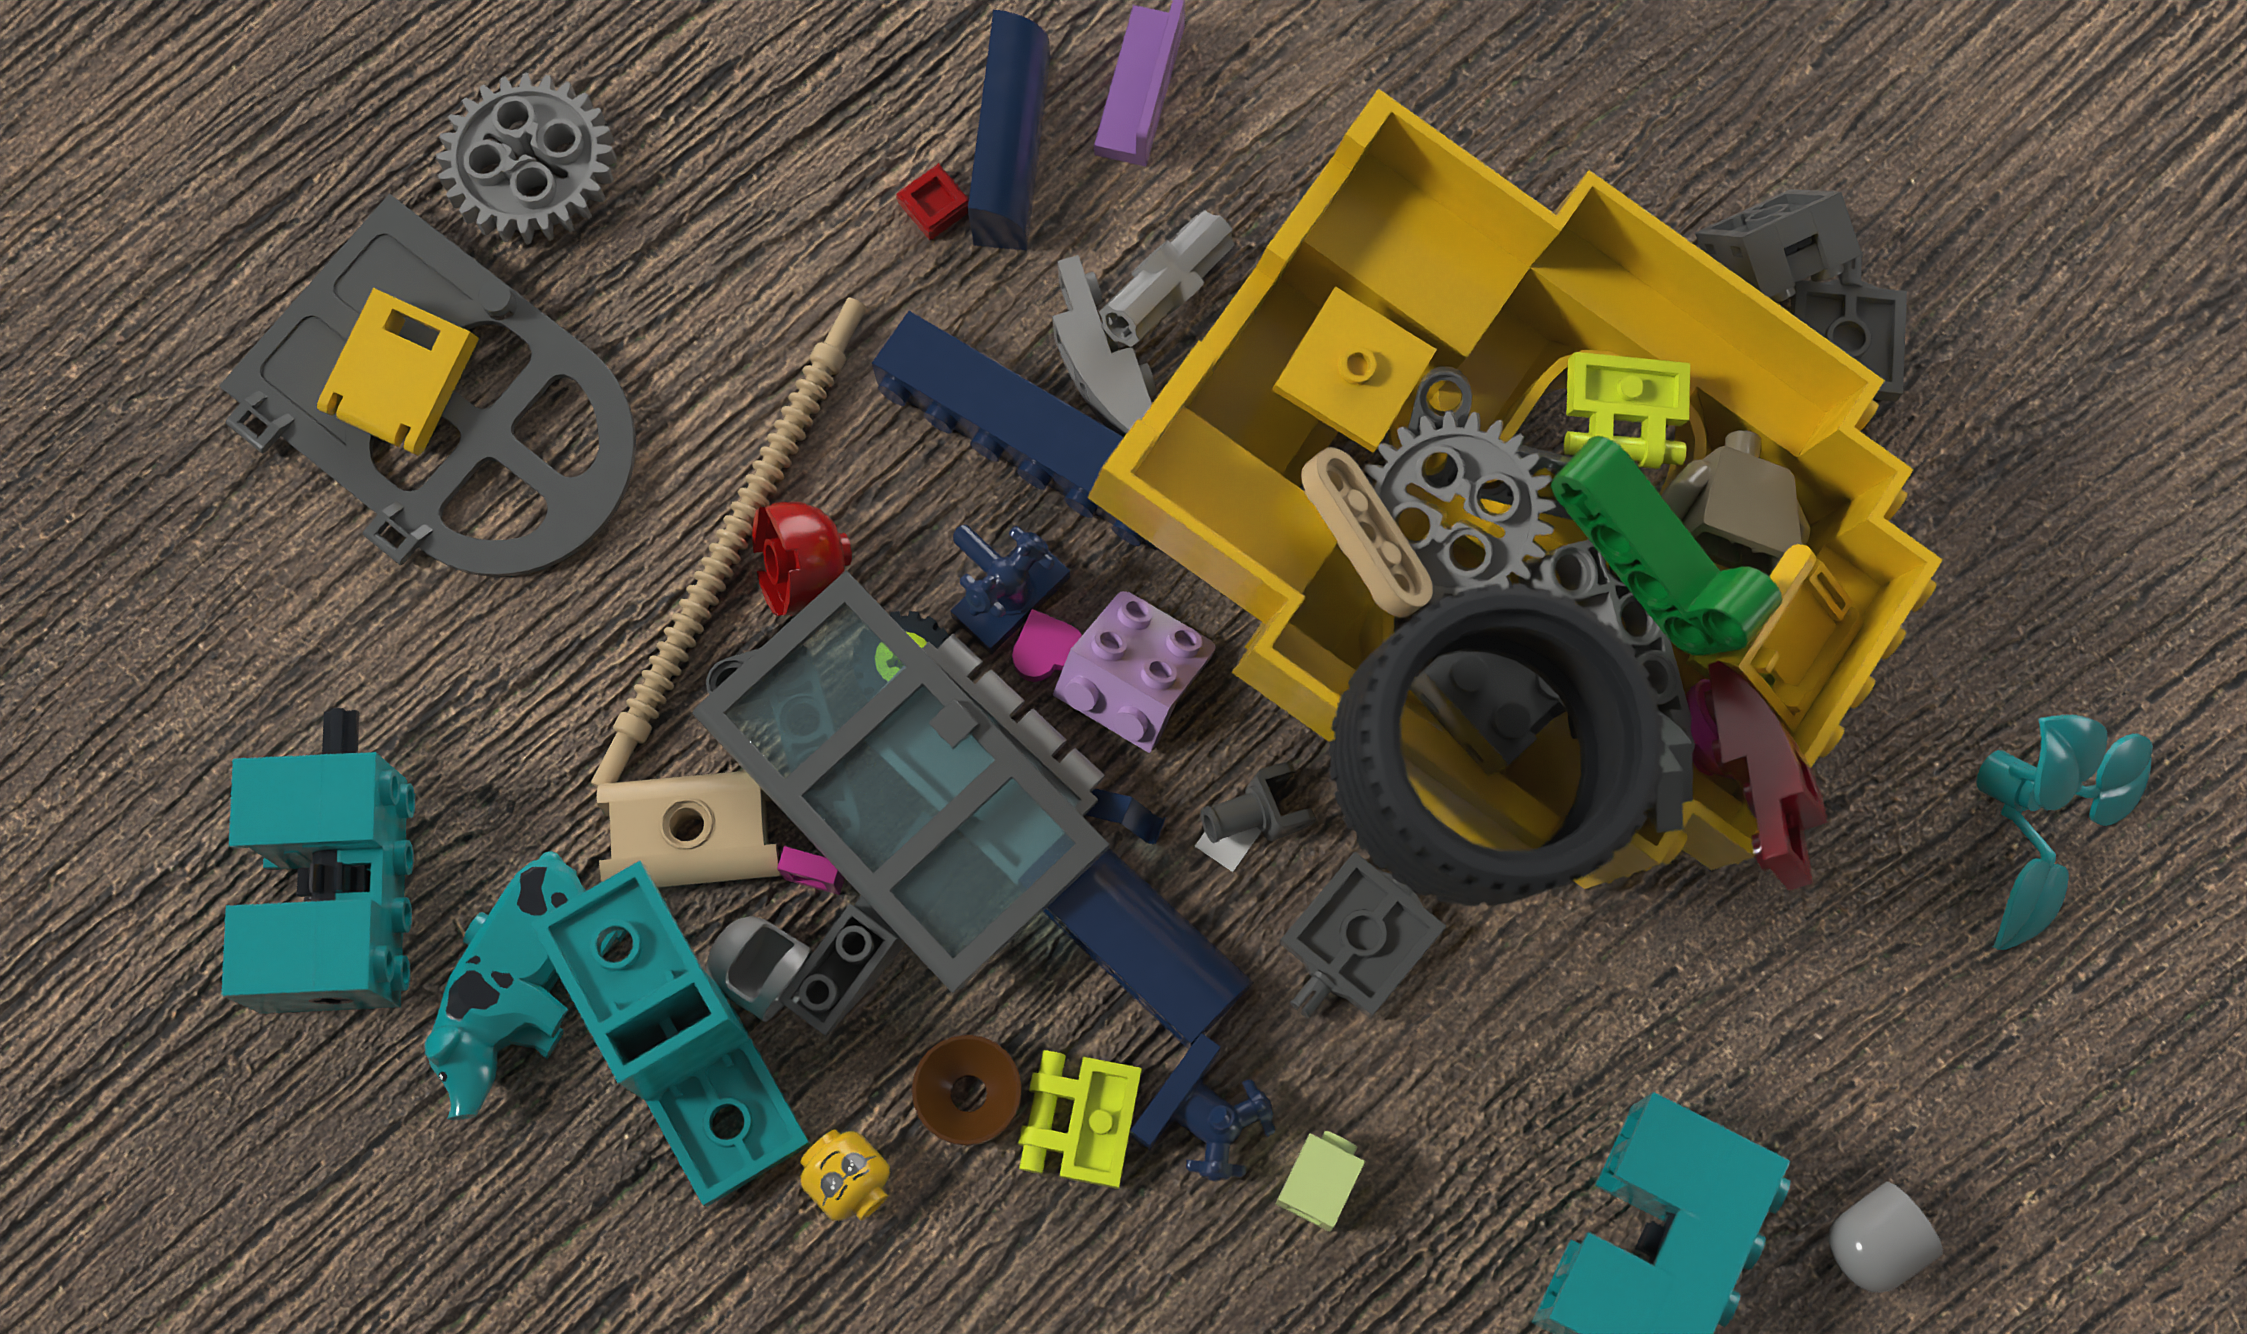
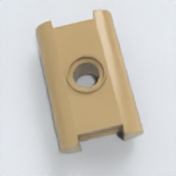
M746 771L599 784L597 787V805L606 817L610 816L611 859L599 860L601 882L639 860L645 865L657 888L782 876L777 869L781 853L776 844H769L766 802L773 800ZM698 819L704 822L703 831L694 840L680 841L676 839L677 830L685 821Z

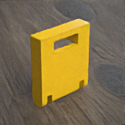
M373 288L318 399L317 408L331 416L336 414L339 420L399 448L410 427V431L404 441V449L419 456L425 450L479 338L468 330ZM403 316L440 332L431 350L398 336L405 323Z
M1802 544L1791 546L1784 553L1769 576L1776 583L1782 594V602L1779 608L1745 648L1719 653L1715 659L1731 668L1750 684L1785 729L1790 732H1795L1864 624V618L1856 608L1851 607L1853 604L1852 599L1821 560L1816 559L1815 554L1808 546ZM1759 673H1771L1776 679L1773 686L1770 687Z

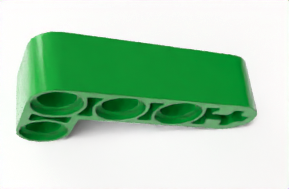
M1593 436L1552 480V491L1558 502L1666 637L1682 651L1694 656H1704L1741 650L1750 643L1781 605V591L1776 583L1760 570L1751 567H1738L1720 571L1628 453L1611 439L1603 436Z

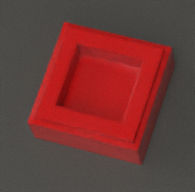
M939 163L896 193L898 204L929 240H932L969 213V198Z

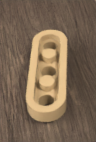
M1336 448L1322 450L1307 462L1302 469V482L1306 496L1321 514L1337 539L1341 550L1348 556L1370 590L1376 604L1397 617L1412 615L1426 605L1432 597L1433 587L1427 570L1352 457Z

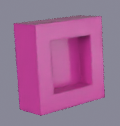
M784 846L777 867L784 880L840 895L845 877L826 857Z

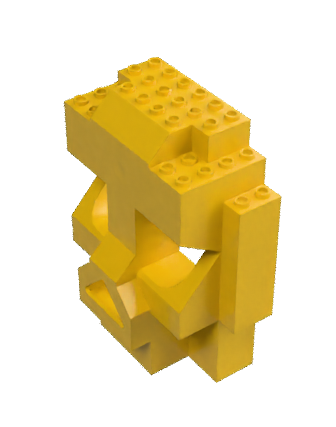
M1378 88L1344 135L1333 157L1268 244L1257 266L1204 339L1196 343L1142 419L1138 418L1103 465L1088 498L1262 622L1245 645V648L1248 650L1232 673L1324 739L1331 742L1335 738V732L1331 730L1333 718L1336 716L1337 705L1342 694L1350 688L1348 682L1364 660L1394 634L1395 617L1376 604L1370 590L1348 556L1341 550L1337 539L1321 514L1308 499L1305 491L1299 488L1303 483L1302 469L1304 465L1322 450L1328 448L1339 431L1272 391L1273 386L1335 286L1437 349L1387 431L1389 444L1398 450L1402 447L1397 429L1403 426L1408 429L1418 386L1423 376L1430 370L1440 366L1453 367L1461 371L1468 379L1472 391L1469 416L1472 412L1479 413L1480 430L1487 432L1493 423L1501 420L1503 421V430L1500 439L1508 442L1513 438L1541 396L1558 389L1567 388L1568 358L1574 352L1690 363L1689 421L1682 426H1675L1674 440L1685 442L1686 458L1683 465L1670 464L1666 481L1659 494H1663L1668 485L1690 462L1702 460L1718 447H1724L1728 434L1739 430L1758 434L1761 437L1760 459L1789 469L1795 477L1797 499L1811 530L1806 546L1813 551L1817 560H1821L1852 599L1853 604L1851 607L1856 608L1864 618L1862 628L1795 732L1788 731L1798 744L1811 768L1818 756L1821 758L1827 756L1840 741L1844 728L1839 723L1849 707L1852 709L1858 707L1871 692L1875 679L1870 674L1880 658L1882 660L1889 658L1903 641L1906 630L1901 628V625L1910 611L1916 612L1934 592L1937 583L1931 578L1943 560L1889 522L1907 498L1908 493L1902 490V487L1914 469L1860 432L1868 424L1879 407V404L1872 399L1885 380L1592 171H1587L1553 213ZM1441 380L1429 388L1427 399L1433 408L1439 411H1449L1460 403L1462 392L1456 383L1449 380ZM1436 452L1432 454L1427 460L1426 469L1439 467L1445 461L1447 453ZM1546 468L1538 470L1533 475V477L1548 475L1551 476L1552 480L1556 476ZM1498 479L1489 480L1486 483H1491L1497 481ZM1552 481L1538 490L1539 496L1550 497L1554 495L1551 487ZM1409 483L1406 486V491L1410 495L1445 509L1448 512L1445 522L1453 526L1459 520L1465 519L1495 537L1502 538L1505 536L1503 527L1466 512L1463 509L1466 501L1463 496L1458 495L1455 499L1448 502L1427 492L1414 483ZM1481 498L1483 506L1493 513H1505L1512 507L1511 505ZM1414 507L1406 508L1400 515L1399 528L1408 539L1414 541L1423 540L1429 534L1430 520L1421 509ZM1540 513V520L1548 522L1555 527L1552 534L1535 535L1534 541L1540 544L1547 552L1568 544L1589 540L1574 520ZM1462 535L1454 543V557L1462 566L1473 568L1480 566L1484 562L1486 556L1485 546L1476 536ZM1526 555L1523 559L1526 562L1533 556ZM1606 562L1607 568L1610 571L1609 564ZM1714 563L1720 571L1730 569ZM1555 570V576L1557 578L1558 583L1561 585L1560 576L1558 572ZM1514 572L1508 574L1512 584H1519V575ZM1622 618V624H1623V626H1624V628H1625V630H1626L1625 622H1624V620H1623V618ZM1671 642L1683 689L1686 693L1698 681L1707 678L1686 664L1691 654L1682 651ZM1408 690L1401 717V750L1409 779L1422 802L1442 823L1470 842L1497 850L1508 851L1535 850L1541 847L1561 827L1574 804L1581 776L1580 745L1578 739H1572L1570 735L1567 711L1555 717L1535 735L1537 739L1510 765L1488 776L1411 690ZM1693 763V801L1683 802V830L1657 832L1644 811L1647 818L1642 827L1637 829L1629 844L1624 849L1614 851V858L1607 864L1574 882L1584 889L1605 882L1610 884L1614 879L1623 876L1628 878L1633 873L1642 870L1648 871L1652 867L1660 865L1661 862L1667 865L1679 854L1681 849L1710 870L1734 863L1740 864L1744 860L1755 857L1751 837L1753 834L1758 833L1757 820L1749 810L1743 788L1737 780L1715 774L1713 776L1705 775Z

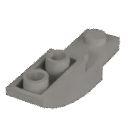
M1079 255L1057 261L1059 285L1068 312L1052 316L1055 342L1074 384L1093 413L1105 427L1125 437L1138 418L1141 420L1152 405L1150 397L1157 394L1152 372L1148 363L1138 364L1133 347L1119 351L1117 341H1113L1102 328L1103 322L1100 321L1095 306L1102 304L1101 291L1095 273H1084Z

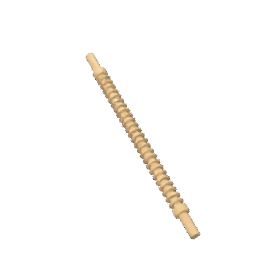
M847 298L824 343H817L810 354L809 359L812 366H805L803 368L806 379H798L795 384L799 392L790 393L788 398L792 405L784 406L781 409L785 417L784 420H776L774 422V426L778 431L777 433L768 434L767 440L770 446L760 449L763 460L753 462L752 466L756 473L748 474L745 477L746 482L749 484L748 488H740L738 490L741 501L732 502L733 516L726 515L723 518L727 527L725 530H717L716 535L720 539L718 544L711 543L709 545L712 556L702 558L701 563L705 567L704 570L694 573L697 584L688 585L686 588L690 594L689 599H681L679 601V605L683 610L681 613H674L671 616L675 622L674 627H666L664 629V633L668 638L666 642L659 641L656 647L660 650V654L658 656L652 655L649 658V662L653 666L651 670L642 671L641 675L645 679L643 685L636 684L634 686L635 692L638 693L635 699L629 698L626 701V704L630 707L628 713L621 712L613 725V729L617 733L590 782L595 787H598L599 784L617 783L637 743L643 744L647 740L652 730L651 725L648 723L650 718L657 719L659 717V713L655 710L657 704L663 705L667 701L663 696V692L674 688V684L670 681L672 676L681 675L682 671L678 667L679 662H687L689 660V656L685 651L687 647L694 648L697 643L693 639V635L695 633L701 634L704 631L703 626L700 624L701 620L711 618L708 607L710 605L716 606L719 603L715 594L717 591H725L726 585L722 582L724 577L731 578L734 573L730 565L738 564L741 561L740 556L737 554L738 550H746L748 548V544L744 539L746 536H752L753 534L752 523L756 510L760 507L770 506L769 501L766 499L767 495H775L777 493L774 482L782 481L784 479V474L781 472L782 467L789 468L792 464L788 455L797 454L799 451L795 442L803 441L806 438L802 429L803 427L812 426L813 421L809 417L810 414H817L820 411L817 401L827 398L824 387L833 386L834 380L831 375L839 374L846 362V357L843 353L867 309L862 302L854 298Z

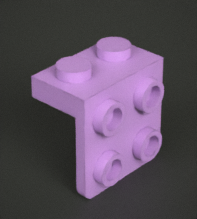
M1119 592L1070 649L1053 696L1150 753L1160 741L1176 702L1211 659L1215 645L1207 637L1150 605L1145 600L1130 592Z

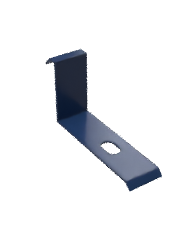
M1094 789L1091 792L1098 799V802L1086 816L1122 824L1144 842L1152 845L1156 844L1166 817H1157L1133 797L1100 789Z

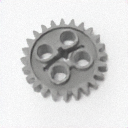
M523 73L519 87L512 88L505 76L501 77V91L495 94L485 85L480 86L483 101L477 104L468 98H464L462 102L468 114L465 117L450 114L448 117L456 133H440L439 136L442 144L448 151L436 154V159L442 170H444L438 174V177L445 190H449L446 195L453 208H460L459 212L467 224L477 220V225L485 236L491 233L497 226V231L503 242L507 243L515 230L520 231L526 244L531 243L534 230L542 229L549 241L553 240V225L558 223L569 232L574 231L571 216L577 213L584 218L590 219L592 215L586 202L588 200L604 202L606 198L598 184H609L614 181L610 168L607 166L617 162L613 148L609 146L614 143V139L609 126H604L606 121L601 109H593L587 93L576 97L574 89L568 81L556 91L550 75H545L539 86L536 87L533 86L528 73ZM518 121H527L519 129L508 130L512 124ZM488 138H495V139L501 141L502 143L500 144V143H498V142H496V141L487 140V139H488ZM564 143H573V146L565 152H554L558 146ZM499 164L494 171L480 174L486 166ZM552 172L555 173V174H557V175L564 176V177H567V178H565V179H560V178H558V177L552 175ZM535 187H546V189L537 196H526L527 193Z
M1446 411L1442 429L1437 430L1433 421L1427 415L1420 417L1421 435L1418 437L1404 426L1397 429L1402 444L1399 450L1386 443L1380 444L1378 448L1382 456L1387 460L1386 465L1368 464L1364 470L1377 480L1373 489L1399 527L1400 515L1406 508L1411 507L1421 509L1430 520L1429 534L1425 539L1414 541L1407 537L1405 538L1430 576L1433 587L1431 605L1445 598L1446 594H1452L1453 598H1455V595L1460 591L1473 587L1479 588L1486 585L1500 584L1502 589H1506L1512 585L1508 576L1511 572L1526 579L1532 575L1530 567L1523 558L1526 555L1539 558L1545 556L1547 551L1534 541L1535 535H1546L1554 532L1555 527L1548 522L1540 520L1539 516L1540 512L1555 508L1556 501L1548 498H1539L1538 494L1539 489L1552 481L1551 476L1541 475L1533 477L1530 471L1539 461L1541 455L1535 453L1521 458L1517 453L1525 436L1519 434L1505 443L1500 439L1503 421L1497 420L1490 426L1487 432L1480 430L1479 413L1472 412L1465 427H1458L1454 412ZM1436 452L1449 454L1457 463L1458 474L1450 486L1442 487L1435 485L1426 474L1427 460ZM1498 479L1506 482L1511 487L1514 500L1512 507L1505 513H1493L1483 506L1480 493L1487 481ZM1409 483H1414L1427 492L1448 502L1455 499L1458 495L1463 496L1466 499L1463 508L1466 512L1503 527L1505 536L1502 538L1495 537L1465 519L1459 520L1453 526L1445 522L1448 514L1445 509L1410 495L1406 491V486ZM1472 535L1482 541L1485 546L1486 556L1480 566L1468 568L1457 562L1454 557L1453 546L1458 537Z

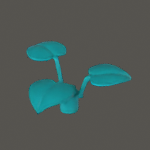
M2056 715L2039 719L2041 750L2037 768L2002 750L1994 751L1985 759L1976 779L1978 790L2005 804L2001 815L2012 820L2040 853V859L2035 858L2029 861L2018 875L2010 892L1997 938L1992 947L1997 950H2006L2026 942L2041 933L2057 916L2068 888V869L2061 864H2054L2056 860L2055 852L2021 813L2026 810L2036 811L2040 808L2053 811L2067 805L2074 795H2078L2084 798H2094L2089 813L2091 821L2103 826L2119 822L2136 807L2147 787L2153 745L2149 738L2138 733L2126 735L2112 744L2105 754L2108 736L2105 727L2101 723L2080 715ZM2097 771L2096 784L2083 786L2082 782L2091 778Z

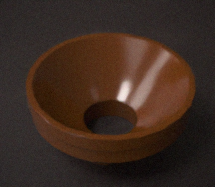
M974 1035L953 1036L931 1048L919 1062L912 1084L913 1105L925 1127L939 1139L963 1146L982 1144L1002 1133L1015 1118L1020 1106L1022 1093L1019 1072L1007 1051L994 1041ZM965 1077H975L981 1080L987 1089L985 1103L978 1110L972 1112L959 1110L952 1102L951 1094L954 1085Z

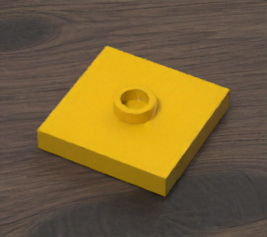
M1335 286L1273 386L1272 391L1373 453L1380 445L1437 349Z

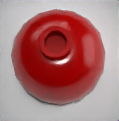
M802 502L774 503L756 510L753 520L752 543L753 552H763L766 571H758L757 575L765 601L774 615L795 616L845 571V566L851 565L852 549L846 533L838 532L832 519L821 509Z

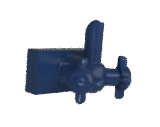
M961 525L954 531V543L987 575L982 580L977 581L969 574H965L960 578L961 586L966 589V596L950 610L951 617L992 655L1027 621L1032 609L1037 611L1071 578L1070 570L1049 552L1047 543L1035 533L1024 532L1018 526L1013 527L1009 531V535L1017 541V546L1006 557H1001L968 525Z
M1201 1033L1131 1129V1138L1150 1151L1168 1125L1176 1122L1206 1143L1205 1161L1186 1160L1188 1171L1199 1173L1201 1177L1208 1178L1211 1181L1228 1180L1232 1176L1243 1177L1246 1173V1166L1229 1163L1230 1145L1239 1138L1242 1128L1257 1121L1261 1124L1266 1137L1275 1133V1126L1272 1122L1274 1116L1272 1104L1265 1093L1258 1090L1255 1082L1250 1079L1242 1082L1249 1099L1234 1106L1203 1083V1077L1219 1056L1221 1047Z

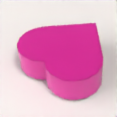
M1032 609L1014 646L1012 654L1014 669L1026 681L1038 682L1045 680L1054 670H1063L1070 649L1080 639L1082 634L1072 625Z

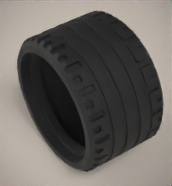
M1492 584L1485 587H1473L1462 590L1455 595V598L1447 596L1418 613L1385 640L1364 660L1348 682L1350 688L1342 694L1337 705L1336 716L1333 718L1331 730L1335 732V738L1329 742V755L1331 756L1330 776L1331 781H1336L1338 789L1334 793L1335 799L1345 816L1343 819L1348 829L1353 827L1359 838L1356 842L1361 849L1367 851L1373 858L1372 861L1380 869L1387 868L1393 872L1392 878L1414 889V892L1423 896L1436 895L1437 901L1473 907L1482 903H1486L1487 906L1508 904L1541 894L1579 880L1614 858L1613 852L1624 849L1633 839L1632 837L1637 829H1640L1645 822L1647 816L1644 811L1647 807L1654 804L1658 794L1656 789L1658 781L1662 779L1664 769L1660 765L1661 756L1665 754V741L1662 740L1661 731L1664 728L1663 715L1658 714L1656 703L1659 702L1656 690L1651 689L1650 683L1647 680L1649 674L1644 664L1639 665L1633 656L1636 653L1628 642L1625 644L1617 635L1619 631L1610 623L1605 625L1598 619V613L1589 607L1584 609L1576 604V600L1563 595L1559 598L1553 596L1551 590L1540 587L1533 589L1522 584H1512L1506 589H1502L1500 584ZM1457 652L1491 653L1514 660L1539 675L1559 696L1573 720L1580 745L1581 776L1574 804L1564 822L1541 847L1531 851L1497 850L1470 842L1444 826L1422 802L1409 779L1401 750V717L1408 690L1427 661Z

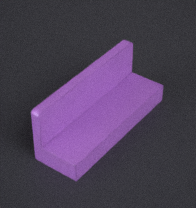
M1173 0L1169 13L1133 5L1095 140L1094 155L1147 166L1185 27V0Z

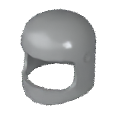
M743 917L728 925L718 936L708 955L706 971L719 985L728 999L762 1021L767 1022L783 1008L784 1004L778 1001V999L804 966L813 951L760 917Z
M1890 1182L1881 1184L1840 1214L1830 1227L1829 1244L1837 1264L1852 1282L1869 1292L1881 1293L1899 1287V1285L1912 1278L1943 1254L1940 1239L1929 1220L1906 1193Z

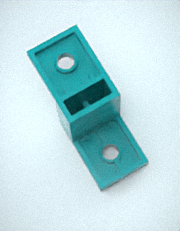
M640 860L531 923L616 1081L646 1101L703 1206H710L811 1145L731 1001L725 996L719 985L701 967L649 872ZM616 930L629 932L633 938V948L629 956L620 962L612 963L605 961L601 955L603 939L609 933ZM728 1106L738 1107L743 1112L745 1118L741 1133L729 1140L718 1138L713 1131L712 1125L716 1113Z

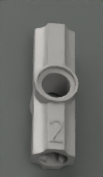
M1203 210L1193 217L1170 242L1167 240L1132 271L1131 274L1134 277L1099 311L1103 321L1102 328L1113 341H1120L1129 347L1142 340L1166 314L1169 315L1201 288L1205 283L1202 278L1235 245L1231 235L1233 229L1221 215H1213Z

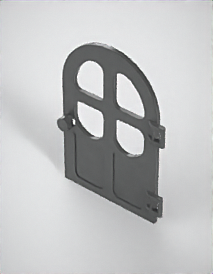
M390 193L219 385L220 388L240 403L226 419L225 424L261 453L267 452L281 436L368 506L377 516L366 527L362 535L399 565H403L415 550L419 548L433 559L451 568L480 576H518L549 568L580 551L605 528L624 499L634 469L636 455L634 418L621 385L604 362L584 344ZM373 288L465 330L489 324L503 326L526 342L531 349L529 364L489 408L479 409L455 390L453 391L441 416L460 431V442L427 482L415 491H404L396 487L379 472L373 458L375 436L339 420L336 414L331 416L317 408L318 399ZM508 312L512 314V316L504 320H495L490 317V315L502 316ZM403 316L405 323L398 336L431 350L440 332ZM560 378L574 380L582 387L593 407L598 427L599 448L597 457L586 472L576 477H565L520 443L514 435L517 423L548 387ZM252 413L268 426L260 436L243 424ZM490 460L504 465L543 496L547 502L548 509L543 523L535 531L526 536L508 540H482L454 532L445 525L443 510L478 468ZM389 524L406 537L398 548L381 536V533Z

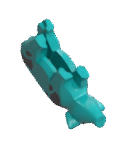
M545 852L538 860L531 861L518 871L503 891L489 915L480 912L465 932L463 943L468 945V948L449 977L432 1032L425 1040V1055L428 1057L434 1073L442 1081L449 1093L451 1108L448 1120H464L477 1116L495 1080L499 1050L514 1044L534 1048L543 1057L548 1059L563 1035L564 1030L560 1028V1025L569 1009L549 993L560 976L531 923L587 890L578 879L576 870L566 865L562 857L556 852ZM616 930L609 933L602 941L601 955L603 956L609 950L615 939L621 942L627 931Z

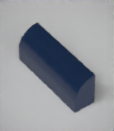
M994 9L968 212L973 246L1027 251L1050 65V42L1044 29L1032 20L1015 13Z
M1066 834L1050 847L1018 880L1022 893L1075 845ZM1111 849L1107 850L1043 911L1052 922L1188 1050L1201 1033L1206 1035L1254 984L1248 976Z

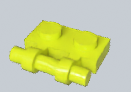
M1574 352L1568 358L1566 416L1589 418V432L1567 431L1564 439L1565 455L1574 456L1593 436H1603L1619 444L1633 461H1637L1640 468L1659 469L1662 464L1683 465L1686 458L1685 442L1665 440L1666 425L1682 426L1689 421L1690 363ZM1614 420L1641 423L1640 438L1613 435Z
M1043 1051L1039 1072L1032 1073L1029 1091L1034 1093L1028 1126H1021L1018 1144L1023 1146L1019 1169L1042 1174L1047 1151L1064 1154L1060 1178L1119 1189L1142 1068L1083 1057L1079 1080L1062 1077L1066 1055L1053 1051ZM1057 1098L1074 1100L1068 1133L1051 1130Z

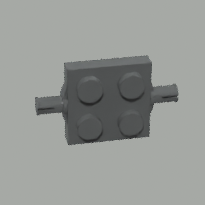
M1862 251L1861 256L1843 263L1845 270L1839 274V279L1825 283L1803 280L1796 282V286H1794L1796 293L1791 296L1790 313L1885 380L1873 399L1897 402L1903 394L1907 291L1881 289L1861 281Z
M1354 852L1280 940L1279 944L1299 959L1311 976V979L1295 998L1290 1001V1004L1298 1011L1308 997L1314 994L1300 1013L1310 1019L1312 1013L1331 992L1334 995L1346 998L1371 1019L1444 931L1446 925L1423 907L1414 889L1394 880L1392 874L1377 870L1358 853Z

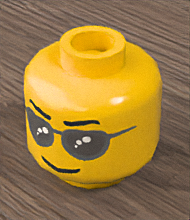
M834 1129L815 1142L800 1160V1163L804 1166L801 1174L803 1190L833 1221H842L854 1214L863 1221L872 1215L888 1197L882 1188L890 1176V1167L859 1132L848 1131L840 1134Z

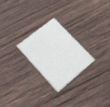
M1255 827L1223 838L1216 843H1212L1204 832L1195 847L1233 872L1257 839L1261 830Z

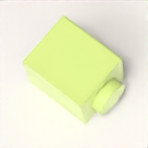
M1328 1131L1324 1132L1321 1139L1310 1133L1275 1204L1330 1232L1334 1228L1365 1163L1364 1160L1354 1156L1357 1146Z

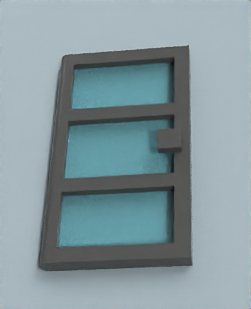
M847 570L698 704L692 712L695 718L953 994L963 989L982 968L1110 849L1109 843Z

